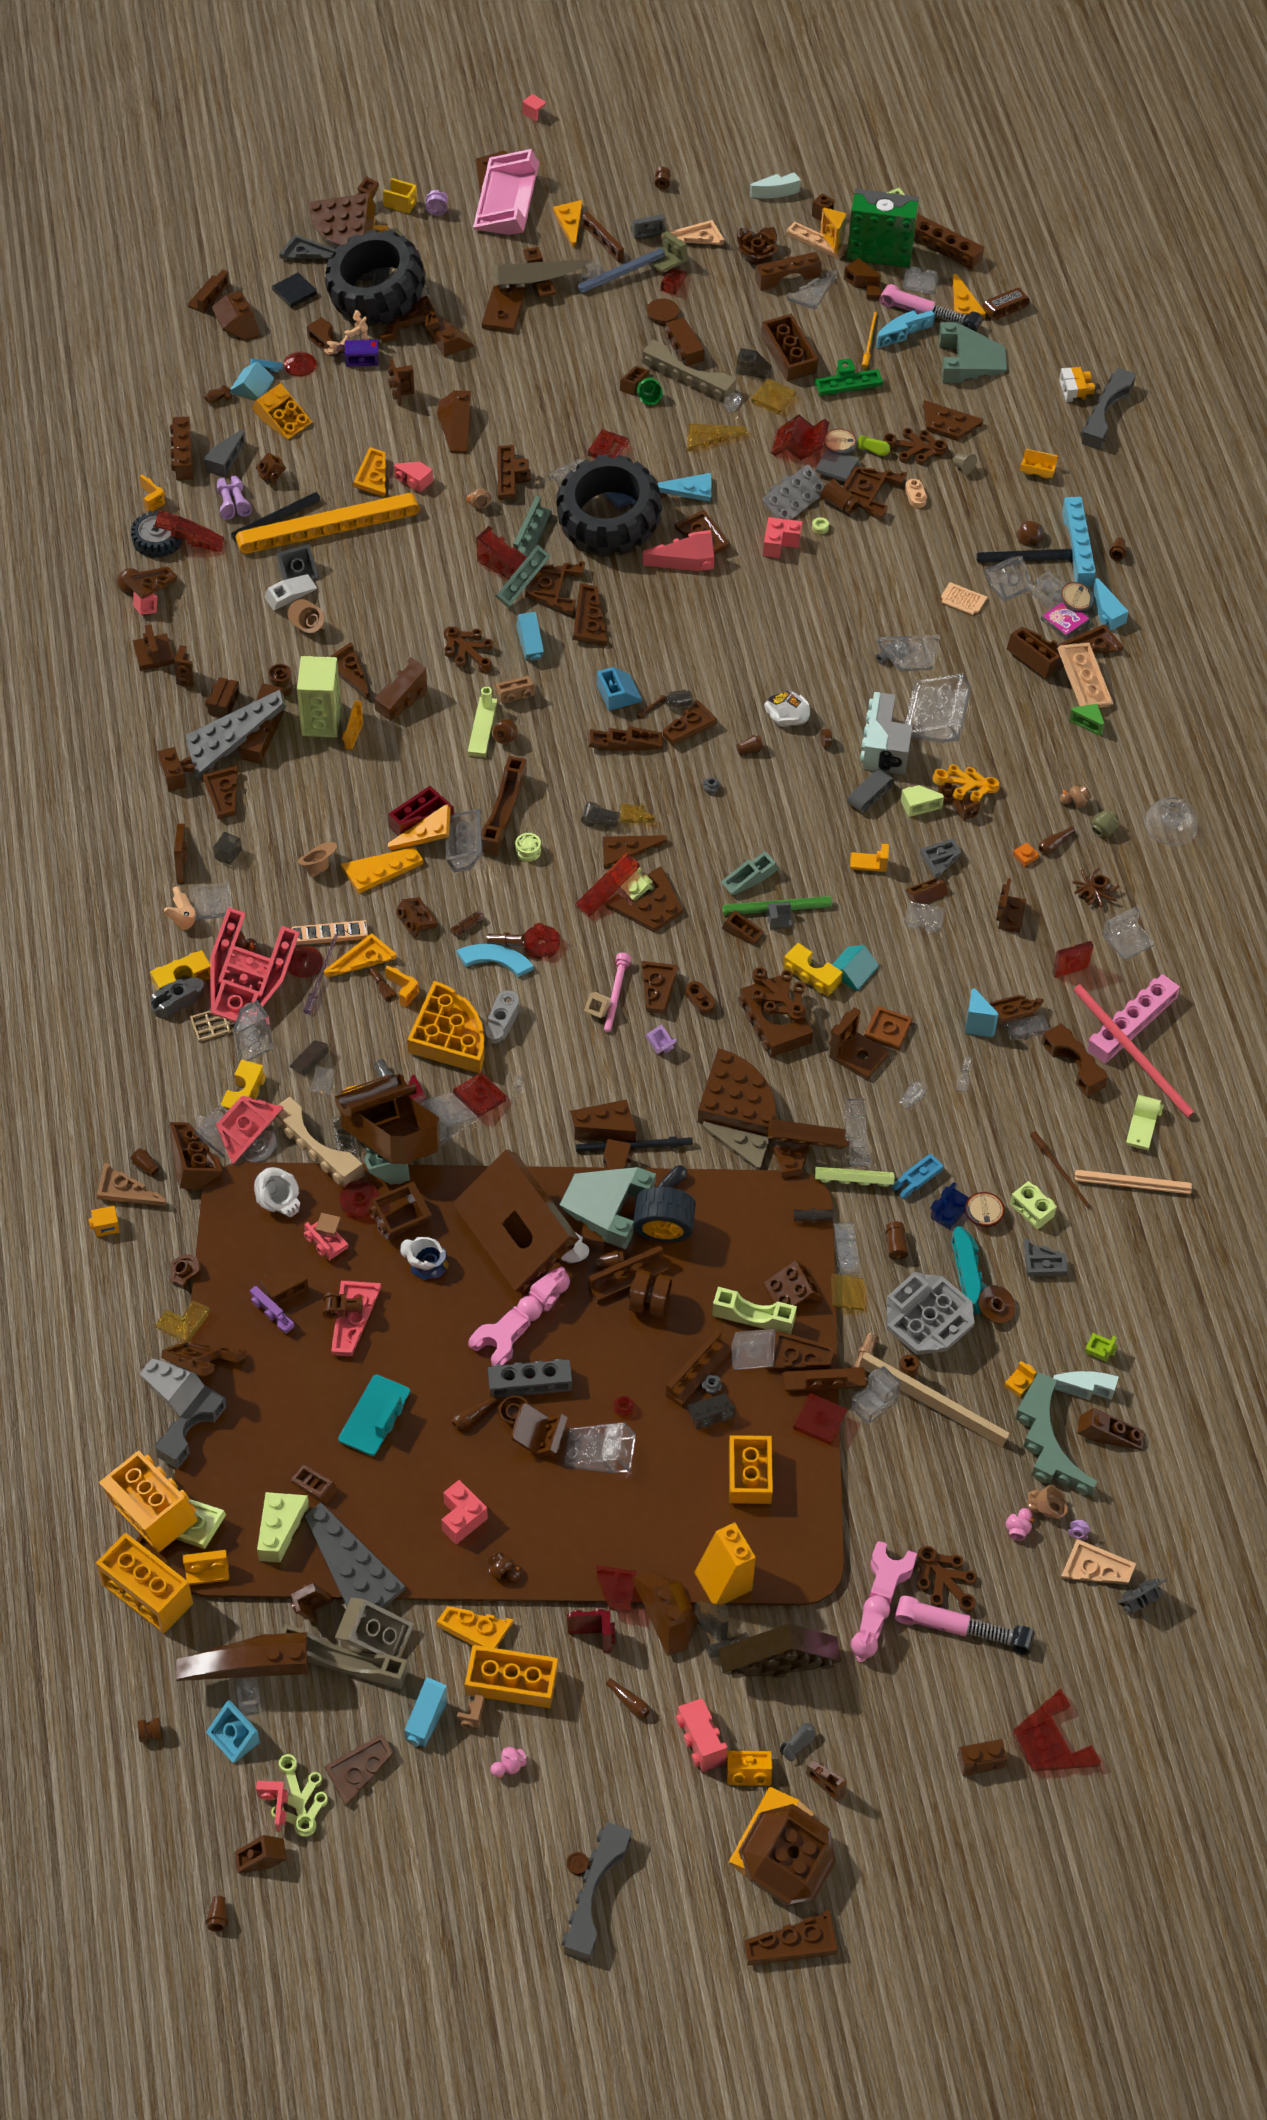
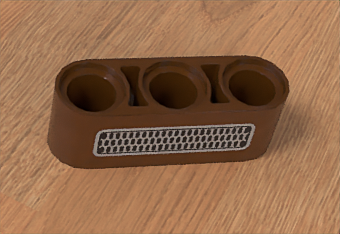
M1015 288L988 299L984 302L982 308L992 320H997L1026 308L1030 303V299L1020 288Z

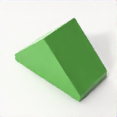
M1097 704L1073 707L1071 709L1070 722L1098 736L1102 735L1104 720Z

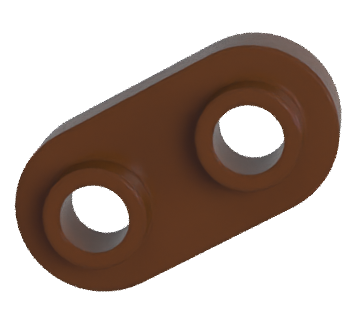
M692 981L686 985L685 995L697 1011L702 1014L711 1013L715 1008V1000L703 984L698 981Z

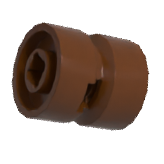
M275 664L270 667L268 671L269 684L282 687L284 697L291 694L293 684L289 666Z

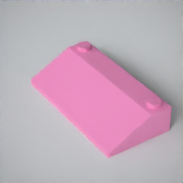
M532 149L489 158L473 226L474 230L506 235L524 232L539 161Z

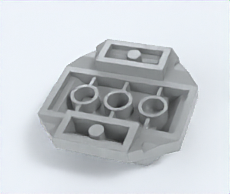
M914 1272L887 1296V1330L916 1355L947 1351L974 1327L972 1301L943 1276L923 1275V1273Z

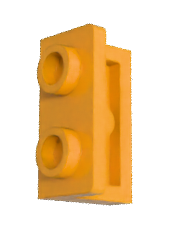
M1026 449L1019 471H1023L1027 475L1037 474L1046 479L1053 478L1058 456Z

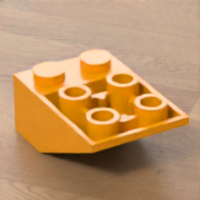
M281 383L258 398L252 406L253 411L265 424L287 440L312 423V420Z

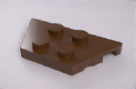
M926 400L923 401L925 428L931 433L958 441L964 435L973 432V428L976 426L981 427L983 425L984 419Z

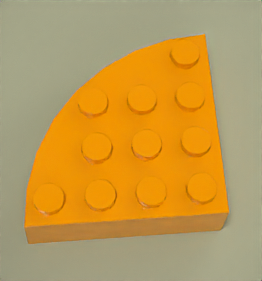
M434 981L407 1039L408 1053L481 1073L484 1063L485 1043L483 1026L477 1011L465 997L462 998L457 994L456 990Z

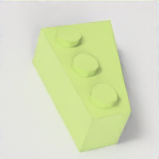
M266 1492L257 1547L259 1561L281 1562L292 1541V1536L309 1508L308 1495Z

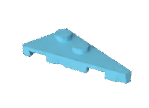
M711 473L657 483L660 493L708 502L711 499Z

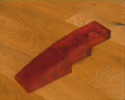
M158 510L154 527L171 531V536L188 540V545L221 552L224 537L194 521Z

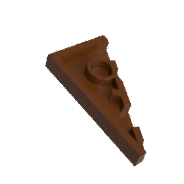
M1105 624L1058 644L1060 646L1090 643L1093 653L1121 652L1123 650V645Z
M350 642L330 657H337L338 675L367 699L370 697L368 686L365 683L361 666L358 663L353 643Z
M185 823L177 824L174 846L177 884L184 883L185 861H187L188 844L185 842Z
M667 835L603 837L604 869L610 868V865L620 861L622 863L628 858L643 854L650 847L654 846L657 848L662 846V844L667 843Z

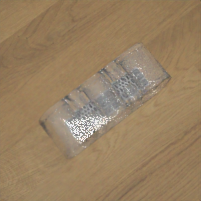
M833 1223L834 1245L839 1275L859 1274L860 1263L854 1223Z

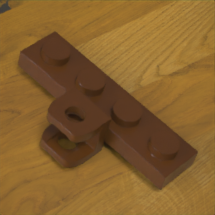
M514 445L497 446L499 500L515 499V480L516 483H525L531 480L529 460L525 458L515 459Z

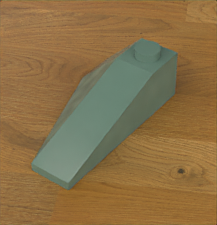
M366 1148L367 1154L364 1161L369 1173L390 1185L402 1184L410 1180L408 1163H390L371 1148Z

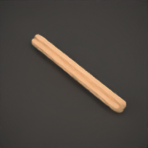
M1076 1170L1075 1181L1181 1194H1191L1192 1184L1188 1182Z

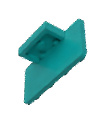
M374 1375L338 1437L339 1442L369 1456H375L386 1435L391 1432L395 1419L401 1414L403 1405L410 1394V1389L380 1375Z

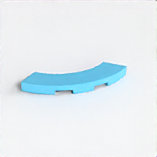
M476 944L456 950L457 956L465 967L491 961L500 963L501 966L512 971L517 977L534 970L532 963L526 957L513 949L501 945Z

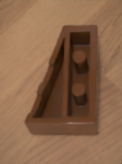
M412 657L407 661L409 663L403 671L399 670L396 673L398 677L393 683L388 682L374 698L375 710L389 721L398 717L407 707L412 706L417 699L423 697L427 692L426 667Z

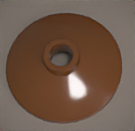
M990 1285L980 1293L979 1307L982 1314L989 1321L996 1324H1004L1012 1319L1016 1307L1015 1301L1008 1290L999 1285Z

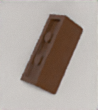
M222 269L217 276L212 275L190 300L188 307L205 313L229 285L228 271Z

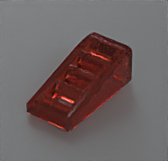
M672 268L661 282V291L676 295L687 272Z

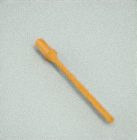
M874 312L867 350L863 354L861 368L864 370L868 368L869 359L871 358L869 351L877 312Z

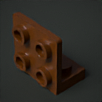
M1008 878L1007 884L1002 885L996 921H999L998 929L1020 933L1026 899L1008 896L1011 879Z
M796 1260L764 1282L774 1303L781 1302L797 1306L805 1299H811L815 1302L823 1299L807 1267Z

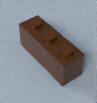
M685 318L667 322L664 334L666 339L671 342L673 350H676L680 361H683L685 366L703 362L704 348Z

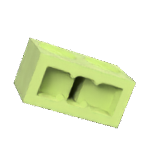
M1029 1181L1012 1194L1010 1205L1037 1230L1055 1216L1057 1206L1053 1200L1047 1198L1037 1186Z

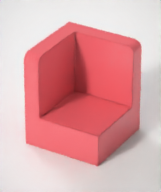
M532 94L522 101V114L536 122L538 120V110L544 107L546 102Z
M134 592L133 606L140 615L157 613V596L153 593L141 599Z

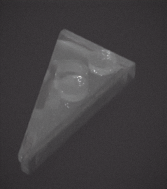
M835 269L826 273V277L822 279L817 278L809 282L807 285L800 287L799 291L794 294L789 293L787 300L816 310L838 276L839 270Z

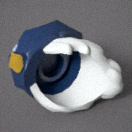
M418 1237L414 1241L407 1239L402 1242V1256L407 1257L408 1262L411 1264V1272L421 1279L440 1278L448 1269L449 1263L446 1251L435 1239Z

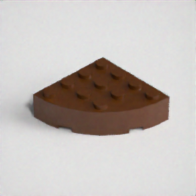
M369 193L311 201L310 216L322 240L328 247L336 249L340 244L345 245L348 242V238L356 234L361 236L366 234V231L373 230L376 204Z
M718 1048L698 1109L697 1122L703 1124L705 1121L768 1137L769 1120H776L775 1100L770 1086L762 1074L748 1061L732 1052Z

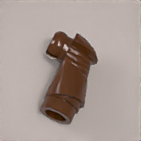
M226 385L209 390L204 395V399L208 404L223 397L225 400L232 398L231 389Z

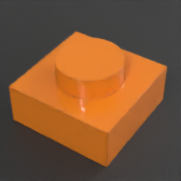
M1026 842L1015 849L1012 855L1025 867L1038 859L1039 853Z

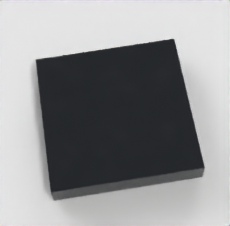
M299 272L272 286V290L290 308L317 295V290Z

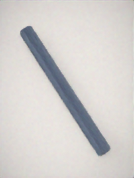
M662 248L578 284V289L581 293H584L665 257V252Z

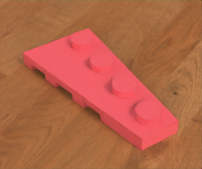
M341 1281L339 1294H346V1298L363 1297V1314L347 1312L346 1317L336 1318L331 1349L332 1355L352 1357L381 1290V1283Z

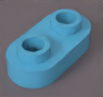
M250 359V365L258 361L263 367H269V371L279 372V369H283V362Z

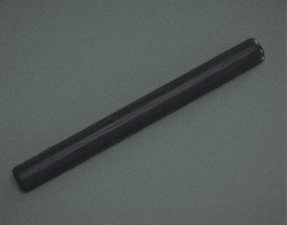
M314 492L231 532V538L236 542V534L240 531L274 524L321 500L318 492Z
M1072 548L978 552L976 559L978 563L1073 559Z

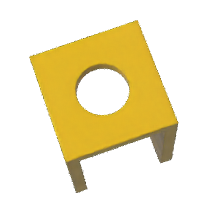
M391 178V191H383L384 207L409 214L417 202V185Z

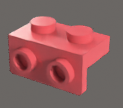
M308 1222L304 1224L305 1238L308 1242H313L318 1253L321 1256L324 1255L329 1261L348 1249V1243L338 1232L335 1237H331L315 1231L318 1222L310 1225Z

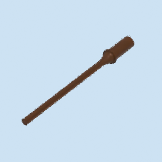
M1036 1131L1031 1133L1030 1137L1039 1147L1040 1152L1049 1157L1081 1201L1089 1208L1090 1204L1051 1155L1048 1149L1049 1146L1045 1144Z

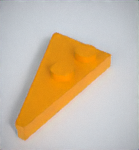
M953 274L954 311L960 312V314H969L974 311L985 319L986 312L960 277L957 274Z
M444 805L390 841L388 848L393 851L448 838L450 807Z
M371 933L323 971L324 976L329 978L392 961L397 958V954Z

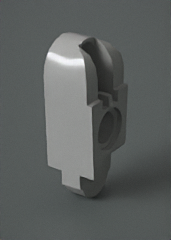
M507 990L499 993L484 1030V1035L488 1042L495 1044L503 1039L505 1040L519 1013V997L515 992ZM507 998L511 999V1002L506 1003Z

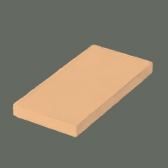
M1090 643L1060 645L1057 649L1079 705L1097 704L1099 708L1111 707L1113 701Z

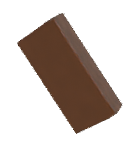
M933 878L905 890L916 907L948 895L946 883L939 878Z

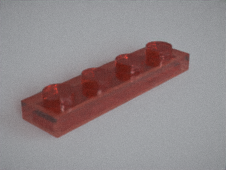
M625 853L575 903L576 908L587 917H590L641 867L640 864L629 854Z

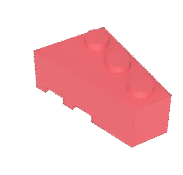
M703 1698L679 1706L678 1714L675 1716L679 1728L683 1727L685 1732L683 1738L686 1746L692 1749L693 1754H691L695 1767L699 1766L701 1773L725 1765L728 1747L726 1743L721 1744L718 1737L720 1732L718 1728L714 1727L712 1716Z

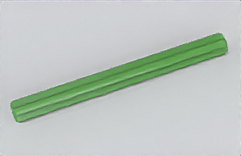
M831 896L726 904L723 905L722 912L724 916L731 915L734 910L739 914L768 912V903L790 902V910L824 908L832 906Z

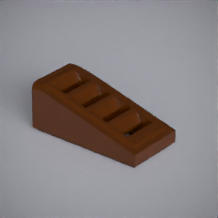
M634 366L620 380V391L634 395L637 392L639 383L648 377L650 371Z
M735 910L722 926V929L752 945H755L765 932ZM753 932L756 933L754 937L750 936Z
M304 1464L290 1479L293 1484L324 1505L338 1491L332 1480ZM308 1474V1477L302 1482L301 1480Z

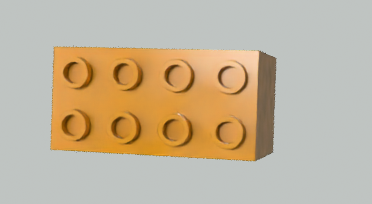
M138 1450L103 1478L99 1484L112 1505L159 1553L198 1521L194 1514L196 1509L188 1501L190 1500L188 1495L183 1490H177L178 1486L171 1478H165L167 1475L160 1466L156 1468L151 1457L148 1454L144 1456Z
M126 1532L96 1562L101 1584L163 1634L193 1605L189 1582Z

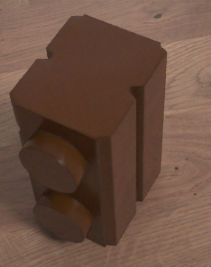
M220 677L217 683H213L211 688L212 694L206 698L205 702L209 715L222 718L231 713L240 693L238 681Z
M999 1739L961 1746L957 1753V1759L961 1774L965 1776L992 1771L993 1769H1003L1006 1766L1007 1755L1003 1741Z

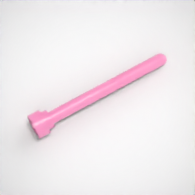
M618 953L615 960L618 969L611 995L612 1000L604 1026V1031L607 1033L612 1029L624 972L631 962V956L626 953Z

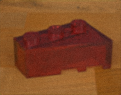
M488 526L476 538L477 562L509 580L527 557L515 547H509L504 542L505 539L502 536L500 538L491 532L493 529Z

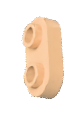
M917 479L908 480L905 485V492L910 505L915 508L924 507L927 496L921 481Z

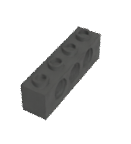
M556 1359L548 1362L535 1361L527 1364L515 1363L513 1365H494L488 1367L490 1397L502 1398L572 1391L570 1360ZM547 1374H553L554 1376L548 1377V1376H546V1375H547ZM533 1376L534 1378L528 1379L526 1377ZM506 1378H513V1380H511V1381H508V1380H505V1379H506Z

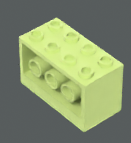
M301 656L297 695L302 736L338 737L341 697L337 657Z

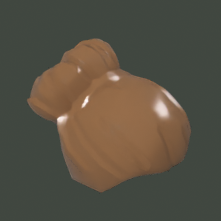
M1049 1485L1041 1491L1035 1489L1028 1493V1509L1033 1514L1042 1513L1046 1517L1053 1519L1062 1518L1067 1514L1068 1507L1064 1494L1055 1486Z

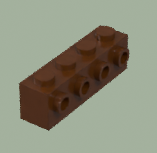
M190 416L173 417V424H170V433L173 435L170 437L171 447H174V449H171V459H174V461H171V469L175 471L176 480L193 479Z

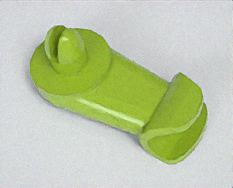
M864 435L859 436L857 440V448L869 450L879 456H886L890 452V446L886 441L871 439L869 436Z

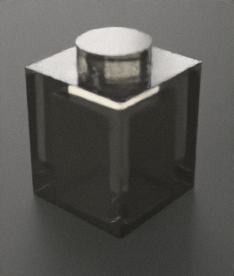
M224 832L213 846L215 858L219 862L231 865L242 850L241 838Z

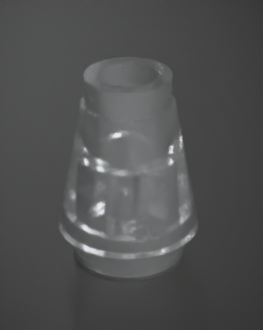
M918 1081L911 1083L900 1100V1105L908 1110L925 1097L927 1089Z

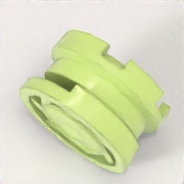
M524 833L517 837L515 841L516 855L520 860L532 862L540 857L541 840L537 835Z

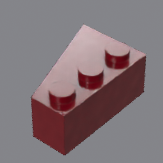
M428 786L388 813L389 828L399 836L444 805H448L451 809V822L454 821V807L434 788Z

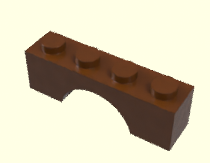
M817 252L759 264L756 265L755 281L761 291L776 287L777 283L789 274H800L805 280L821 277L822 262Z
M1061 1023L1043 1033L1041 1044L1052 1057H1067L1077 1064L1079 1072L1075 1084L1086 1097L1105 1088L1108 1078L1105 1070L1100 1068L1093 1056L1084 1050L1082 1043L1073 1037L1070 1029Z

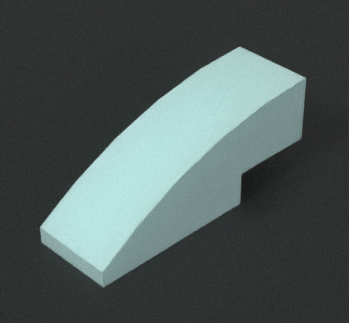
M795 173L783 177L775 174L752 183L750 186V197L760 199L777 198L800 192L801 179Z
M1087 1371L1067 1372L1054 1375L1053 1379L1057 1380L1055 1390L1086 1400H1090L1092 1394L1112 1400L1119 1378L1118 1376Z

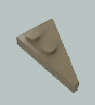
M703 1122L702 1127L710 1136L717 1137L722 1141L723 1146L737 1154L743 1161L747 1160L754 1166L755 1170H761L769 1144L768 1137Z

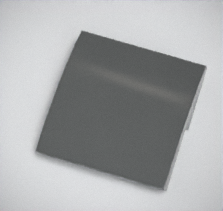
M827 450L822 456L815 472L846 482L854 467L859 464L860 458L848 454H834Z

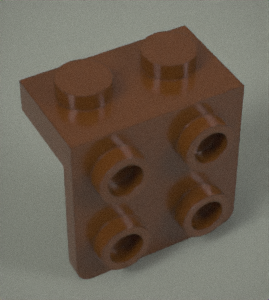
M522 1404L514 1424L511 1439L540 1458L556 1454L560 1448V1440L566 1428L567 1417L563 1414H558L548 1418L530 1405Z

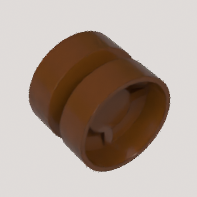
M638 1269L630 1287L629 1311L643 1314L647 1303H649L650 1315L664 1318L672 1287V1276L658 1274L655 1283L652 1284V1272Z

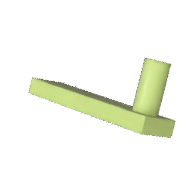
M483 687L481 689V697H479L468 747V756L486 758L497 707V699L492 698V689L490 687Z

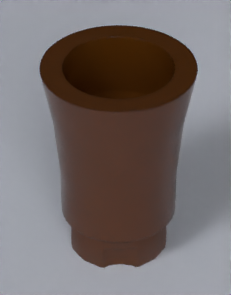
M831 479L825 485L820 495L821 499L848 514L853 513L859 504V500L843 488L835 479Z

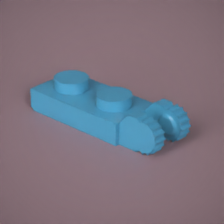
M929 1154L903 1173L902 1177L894 1182L892 1189L897 1191L907 1183L909 1186L900 1193L903 1199L907 1198L914 1190L916 1191L943 1171L944 1165L932 1154Z

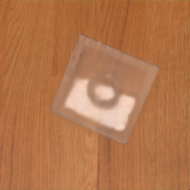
M775 1329L735 1332L731 1344L733 1369L773 1367Z

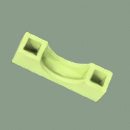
M718 1287L713 1302L712 1316L775 1332L780 1331L791 1334L796 1318L797 1306L776 1302L769 1306L756 1305L742 1298L737 1291Z

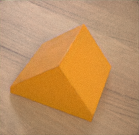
M823 208L820 234L833 252L837 253L845 238L847 213Z

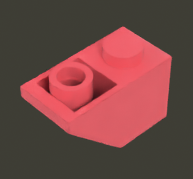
M421 462L397 463L394 465V478L421 493L433 482V469Z

